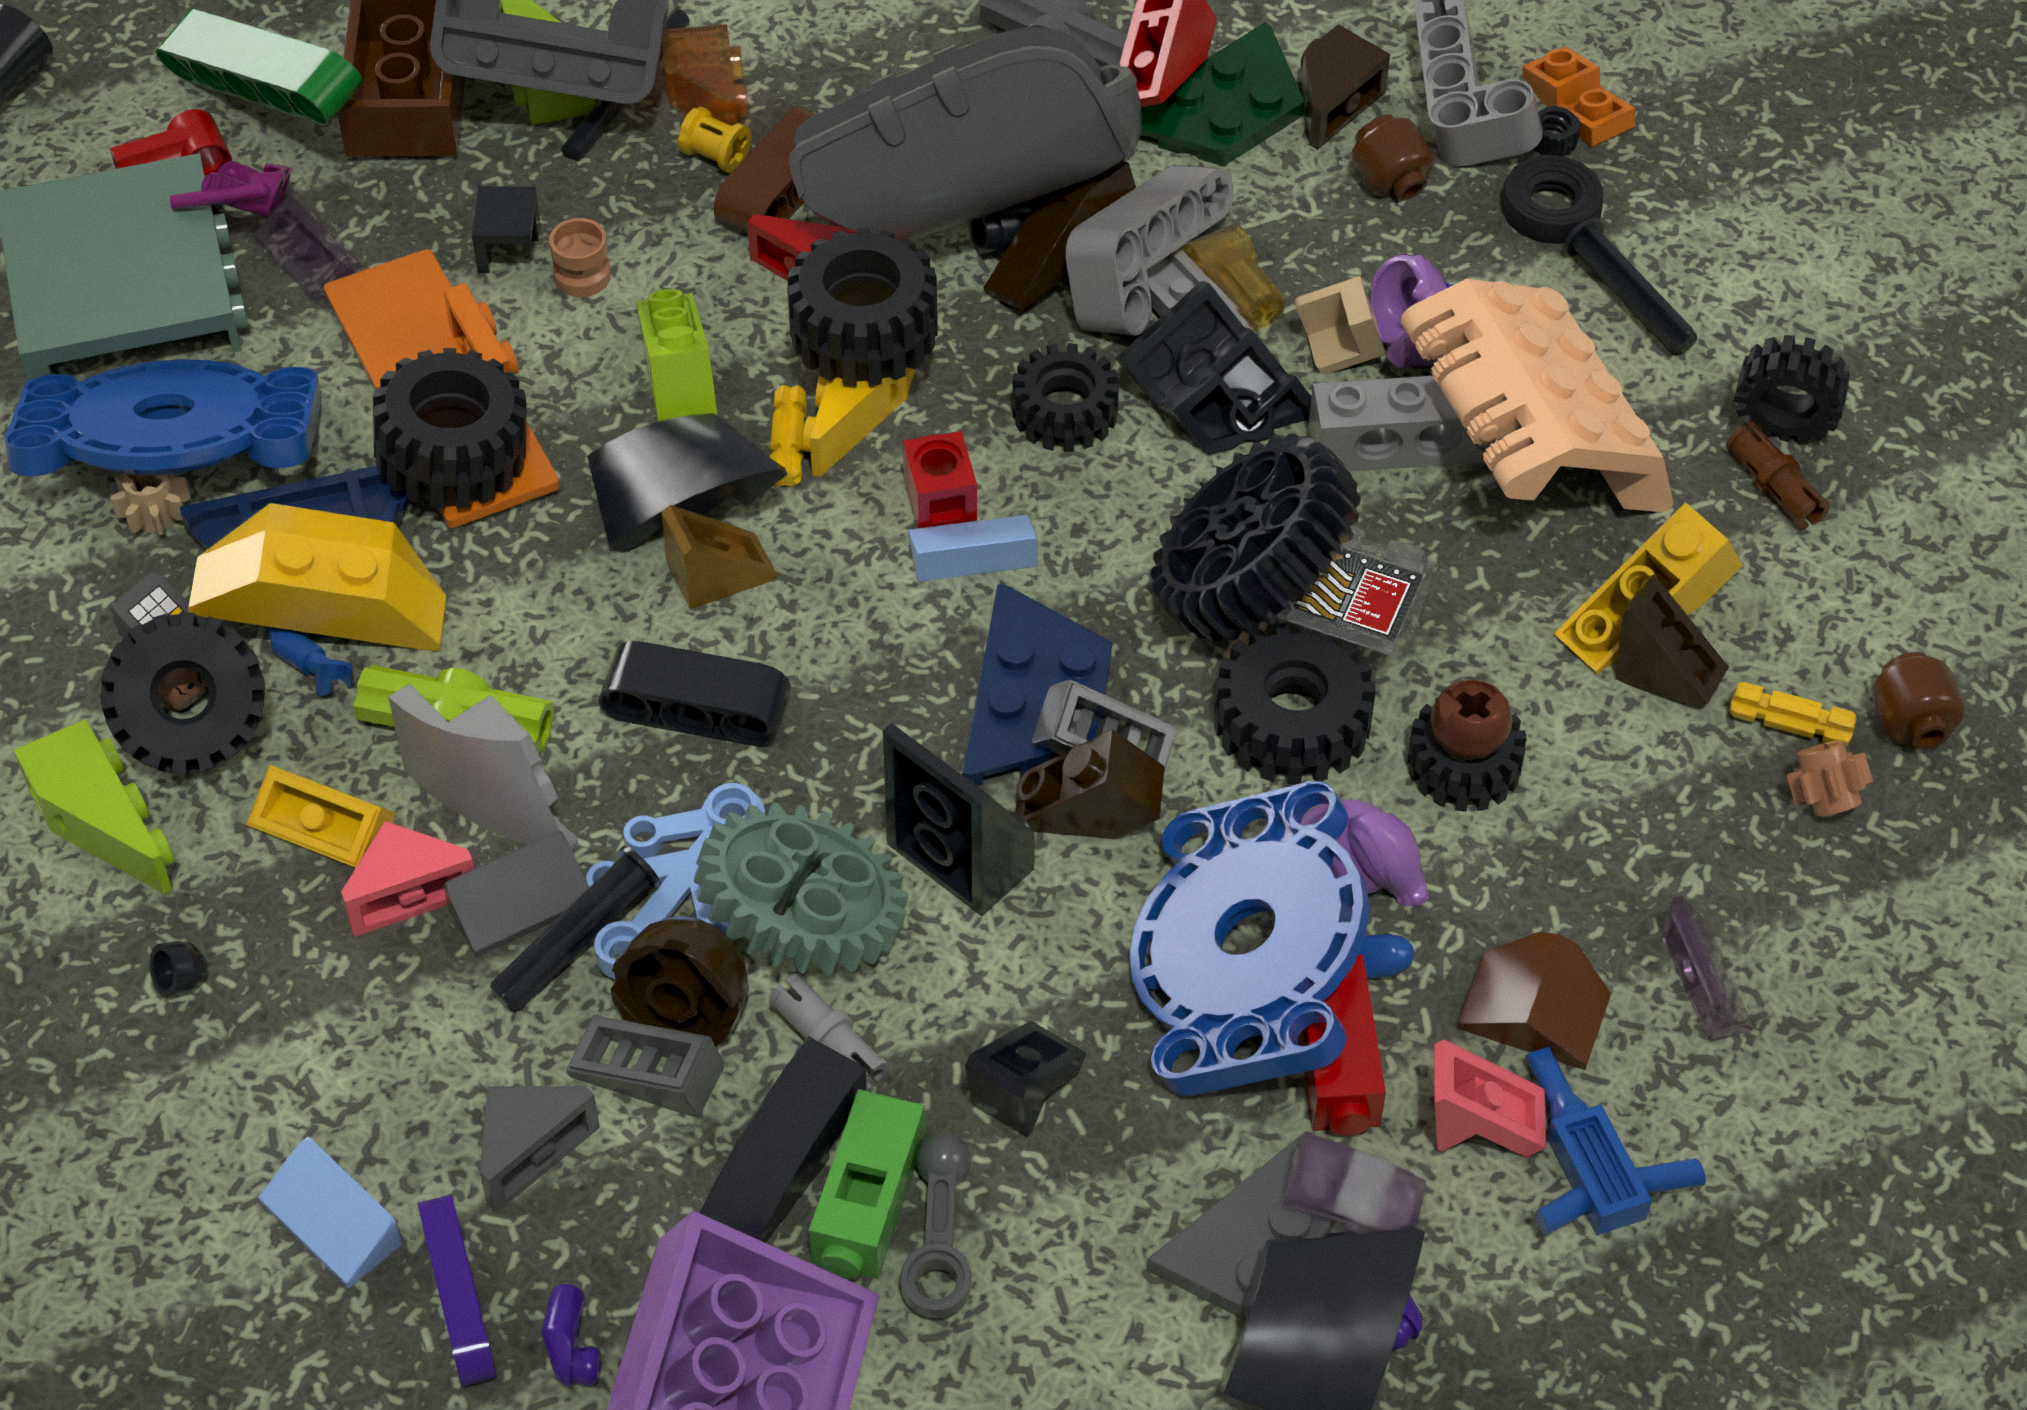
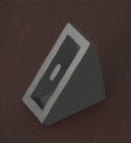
M586 1086L487 1087L480 1176L487 1205L495 1213L499 1212L600 1128L595 1095Z

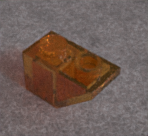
M727 24L665 29L662 43L669 107L687 116L693 108L701 106L709 109L713 118L732 126L738 123V118L748 117L745 84H734V80L743 79L740 46L730 47Z

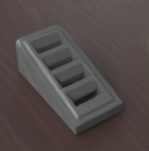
M1073 680L1053 684L1049 688L1032 738L1034 744L1061 755L1077 745L1089 741L1086 738L1095 715L1101 717L1095 737L1111 729L1116 731L1118 724L1125 726L1122 736L1135 746L1138 744L1141 732L1149 734L1145 753L1164 765L1166 770L1178 727ZM1074 709H1076V710H1075V713H1074V716H1073V720H1072V722H1071V726H1070L1069 732H1068V727H1069V724H1070V721H1071V718H1072Z
M593 1015L566 1071L571 1078L681 1114L699 1118L724 1069V1061L710 1036ZM611 1040L619 1042L609 1065L600 1063ZM636 1049L642 1050L634 1068H627ZM661 1058H668L661 1075L655 1074L654 1072Z

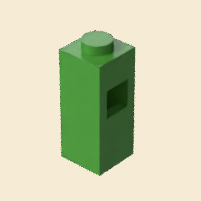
M858 1089L809 1228L811 1263L818 1264L822 1269L844 1279H855L859 1275L879 1279L917 1166V1151L920 1144L925 1140V1105Z

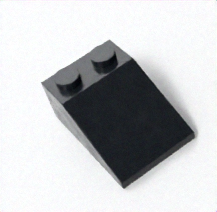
M893 723L883 730L887 845L982 917L1034 870L1035 833L1032 832L1028 823L1020 815L1007 811L996 800L981 790L973 780L961 775Z

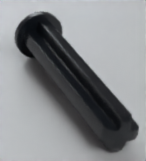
M1590 218L1578 224L1565 240V252L1571 257L1579 255L1672 355L1679 356L1684 354L1697 341V334L1693 328L1604 236V225L1598 218Z
M623 845L618 850L621 858L491 982L490 988L494 996L505 1007L513 1012L520 1010L647 886L656 888L660 884V879L655 871L638 853L630 847Z

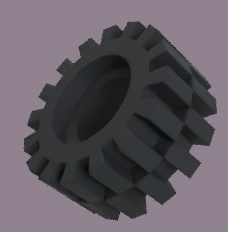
M1784 335L1781 345L1778 344L1775 337L1765 339L1763 348L1759 344L1754 345L1750 349L1749 356L1746 355L1744 358L1735 392L1734 402L1737 403L1735 410L1739 417L1746 416L1744 422L1746 426L1750 422L1760 425L1761 431L1768 438H1770L1772 433L1780 435V441L1789 442L1790 436H1797L1799 445L1809 444L1812 434L1818 441L1827 437L1828 430L1835 431L1840 419H1842L1850 380L1849 371H1844L1845 361L1841 356L1832 359L1834 350L1826 344L1819 351L1814 349L1816 340L1805 337L1804 345L1795 344V335ZM1777 386L1795 387L1808 394L1788 393L1777 388Z
M1067 343V352H1059L1057 344L1047 345L1046 356H1043L1036 349L1029 353V362L1022 359L1017 365V373H1014L1012 381L1013 418H1016L1017 429L1020 433L1026 430V439L1031 443L1035 444L1042 437L1044 449L1053 451L1057 442L1064 443V452H1074V442L1080 441L1085 450L1093 447L1094 436L1102 442L1108 436L1109 428L1114 429L1117 422L1119 401L1118 374L1116 369L1111 370V361L1105 356L1096 361L1097 351L1087 347L1083 354L1077 353L1078 344ZM1067 390L1080 393L1086 399L1075 404H1057L1044 397L1052 392Z
M1426 704L1420 710L1419 719H1414L1407 757V764H1410L1408 773L1411 780H1419L1418 791L1424 797L1433 790L1436 791L1434 803L1441 807H1445L1448 798L1457 800L1455 811L1462 812L1467 811L1468 801H1475L1477 811L1488 809L1490 797L1497 805L1505 801L1508 790L1514 792L1518 785L1526 751L1525 730H1520L1521 720L1516 713L1512 714L1511 732L1499 751L1491 754L1490 758L1485 761L1467 763L1453 759L1442 750V746L1437 742L1433 734L1430 721L1432 707Z

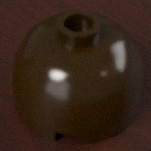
M676 916L649 924L624 947L614 962L612 972L615 974L616 982L610 989L612 1000L625 1021L710 1036L714 1045L717 1046L729 1036L737 1023L749 990L745 958L731 938L718 927L699 918Z

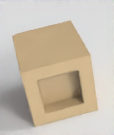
M1360 276L1295 299L1297 312L1308 335L1315 366L1319 373L1329 374L1386 354L1376 316Z

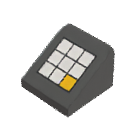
M151 571L113 603L111 612L118 634L125 638L131 629L138 624L142 625L153 620L152 617L188 612L189 603L163 576L156 571Z

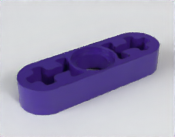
M452 1194L418 1202V1209L461 1387L496 1378Z

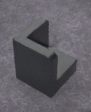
M478 186L472 230L478 273H490L493 244H528L531 241H539L541 223L536 187Z

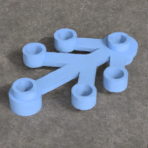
M738 783L723 784L715 788L708 795L701 809L658 818L641 815L632 818L626 823L623 830L625 845L644 858L655 871L662 884L631 922H612L598 932L594 946L597 964L602 973L615 979L612 968L616 959H613V957L621 953L624 947L649 924L670 918L690 892L696 917L718 927L726 934L729 922H710L708 915L712 905L698 902L697 897L701 885L694 883V876L698 867L696 862L704 840L709 838L713 825L715 823L724 825L726 819L723 818L728 816V813L734 812L744 818L748 806L754 805L765 814L761 799L749 787ZM640 832H649L654 835V837L645 842L633 839ZM699 836L689 850L654 856L662 849L665 841ZM601 861L594 864L586 875L588 887L592 886L615 862Z

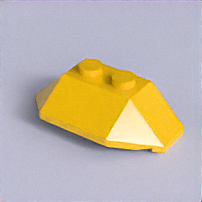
M270 503L197 557L188 612L202 617L210 616L227 621L420 650L439 651L446 594L394 522Z

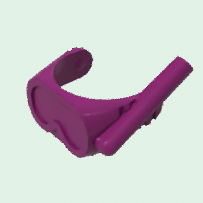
M228 161L221 165L218 173L213 172L205 176L201 184L202 191L170 195V205L175 210L223 204L269 218L276 212L285 194L293 168L286 165L266 163L263 172H260L240 162Z

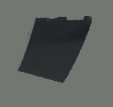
M1199 282L1115 358L1153 403L1208 455L1234 448L1243 440L1259 441L1275 436L1274 429L1306 421L1309 424L1312 396L1296 376L1288 374L1253 329L1242 325L1209 282Z
M714 413L688 415L645 425L605 443L587 456L609 545L623 553L631 551L663 526L662 512L669 504L705 516L729 497L747 506L787 476L785 467L771 459L757 445L739 434L735 428Z
M1411 1224L1402 1225L1401 1229L1359 1234L1354 1231L1328 1233L1321 1238L1304 1239L1298 1236L1266 1240L1241 1304L1246 1317V1323L1221 1384L1223 1394L1265 1410H1371L1410 1294L1425 1236L1424 1229Z

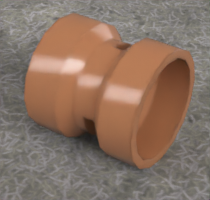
M572 218L554 227L549 235L551 257L554 260V282L558 289L566 295L573 297H589L600 293L611 280L610 261L606 256L608 254L607 236L603 227L594 220L586 218Z

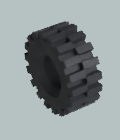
M180 612V614L167 616L163 614L152 617L153 620L142 625L138 624L131 629L128 635L120 643H117L110 653V658L106 667H104L101 678L100 695L101 708L106 724L113 737L127 753L140 763L158 771L171 774H192L216 768L226 763L246 746L260 722L265 705V682L259 666L260 662L254 651L245 643L244 638L237 631L223 625L220 620L210 616L208 618L198 616L191 612ZM179 668H187L198 672L206 680L209 687V700L206 707L198 715L188 719H179L168 715L161 708L157 699V688L161 679L170 671Z
M1288 623L1275 624L1273 635L1268 637L1262 628H1259L1256 634L1249 635L1248 646L1238 640L1230 648V659L1223 658L1219 666V676L1216 684L1214 727L1216 735H1222V748L1228 756L1239 751L1238 766L1247 772L1256 764L1262 767L1261 778L1274 782L1276 773L1288 774V785L1301 784L1302 774L1308 773L1312 774L1314 781L1328 780L1330 766L1340 774L1350 767L1351 755L1358 759L1365 750L1366 739H1369L1376 694L1375 681H1371L1372 669L1367 660L1358 663L1360 650L1351 642L1345 647L1340 648L1338 646L1340 635L1329 629L1321 638L1314 635L1315 625L1301 623L1300 633H1289ZM1283 691H1300L1315 698L1319 704L1306 710H1290L1277 705L1270 697Z

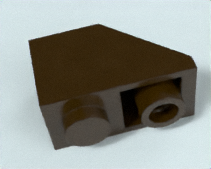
M1111 729L1021 774L1017 787L1015 813L1028 823L1032 832L1118 839L1160 819L1165 766Z

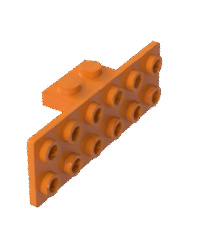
M429 249L342 277L323 286L325 296L374 389L380 387V378L386 371H396V363L402 359H418V352L431 350L433 354L443 353V348H456V353L467 354L469 350L482 353V360L489 361L494 358L504 364V373L513 372L514 375L519 374L518 363L511 345L507 340L498 342L495 336L497 335V328L487 303L484 301L477 304L466 283L452 287L433 252ZM526 421V458H524V467L520 476L513 477V485L506 492L495 490L494 499L482 504L480 501L474 500L470 501V507L457 509L456 504H444V509L438 508L447 527H458L559 489L558 476L528 422Z

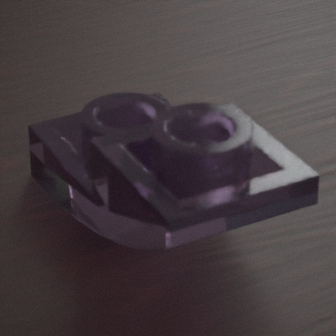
M1304 1132L1297 1141L1283 1205L1345 1222L1343 1230L1354 1231L1357 1234L1401 1229L1402 1225H1418L1427 1181L1374 1155Z

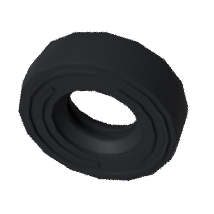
M1554 155L1528 158L1514 166L1504 182L1502 212L1508 224L1522 236L1537 242L1565 243L1569 233L1578 224L1590 218L1600 219L1603 186L1600 180L1586 165L1571 158ZM1553 189L1568 194L1574 203L1569 208L1559 210L1547 209L1537 205L1531 196L1538 190Z

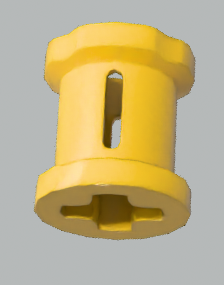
M700 106L693 108L685 117L678 137V148L686 155L690 156L698 153L718 162V167L721 170L732 173L748 155L751 147L752 133L746 125L737 123L732 126L713 118L709 109Z

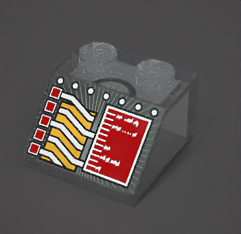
M1351 525L1349 527L1353 532V538L1340 545L1343 557L1342 559L1331 561L1327 567L1329 578L1320 577L1310 588L1312 595L1304 593L1294 602V611L1284 609L1277 614V618L1393 656L1419 631L1439 563L1424 559L1425 551L1408 543L1389 541L1388 546L1366 540V532Z

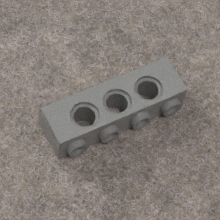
M1433 376L1313 384L1308 426L1309 436L1316 442H1321L1326 448H1329L1345 464L1344 467L1349 472L1485 463L1483 453L1486 452V448L1490 447V444L1496 442L1494 440L1492 443L1480 446L1474 444L1466 432L1468 429L1464 428L1443 394L1441 385H1438Z

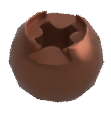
M1473 679L1459 680L1445 687L1433 704L1430 717L1434 738L1445 751L1462 759H1483L1499 751L1511 732L1513 720L1509 702L1501 691L1492 684Z

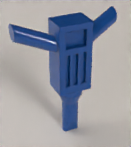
M1550 1047L1526 1055V1061L1538 1085L1545 1089V1098L1550 1106L1551 1123L1547 1141L1572 1187V1190L1536 1210V1221L1544 1236L1550 1235L1584 1214L1588 1218L1596 1236L1646 1220L1652 1203L1650 1193L1705 1185V1171L1697 1158L1635 1168L1603 1106L1599 1104L1589 1108L1584 1101L1573 1093Z

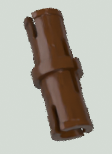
M1748 423L1747 428L1742 425L1732 433L1726 443V448L1752 474V477L1756 480L1754 486L1764 497L1770 495L1784 509L1800 530H1804L1809 526L1805 518L1812 525L1823 520L1830 509V504L1799 472L1801 466L1792 455L1783 454L1777 449L1756 423Z

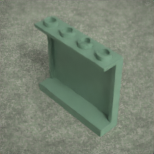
M200 153L0 190V234L19 355L27 381L36 377L51 375V364L228 330L233 353L242 351L238 329L248 328L246 312L241 293L230 295L229 292L231 288L240 287L233 253L223 255L221 253V249L232 247L225 214H213V209L224 208L223 204L175 210L170 205V195L202 191L201 184L205 178Z

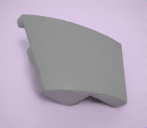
M410 683L388 697L404 771L427 793L452 811L478 826L508 839L528 845L554 832L561 831L571 849L578 846L575 834L569 831L549 809V806L558 796L551 780L542 767L541 758L530 734L491 695L449 722Z

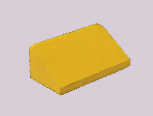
M269 765L246 825L356 868L385 821L392 823L396 812L288 770Z

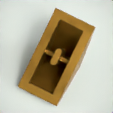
M670 504L662 512L667 566L689 609L771 582L778 576L754 532Z

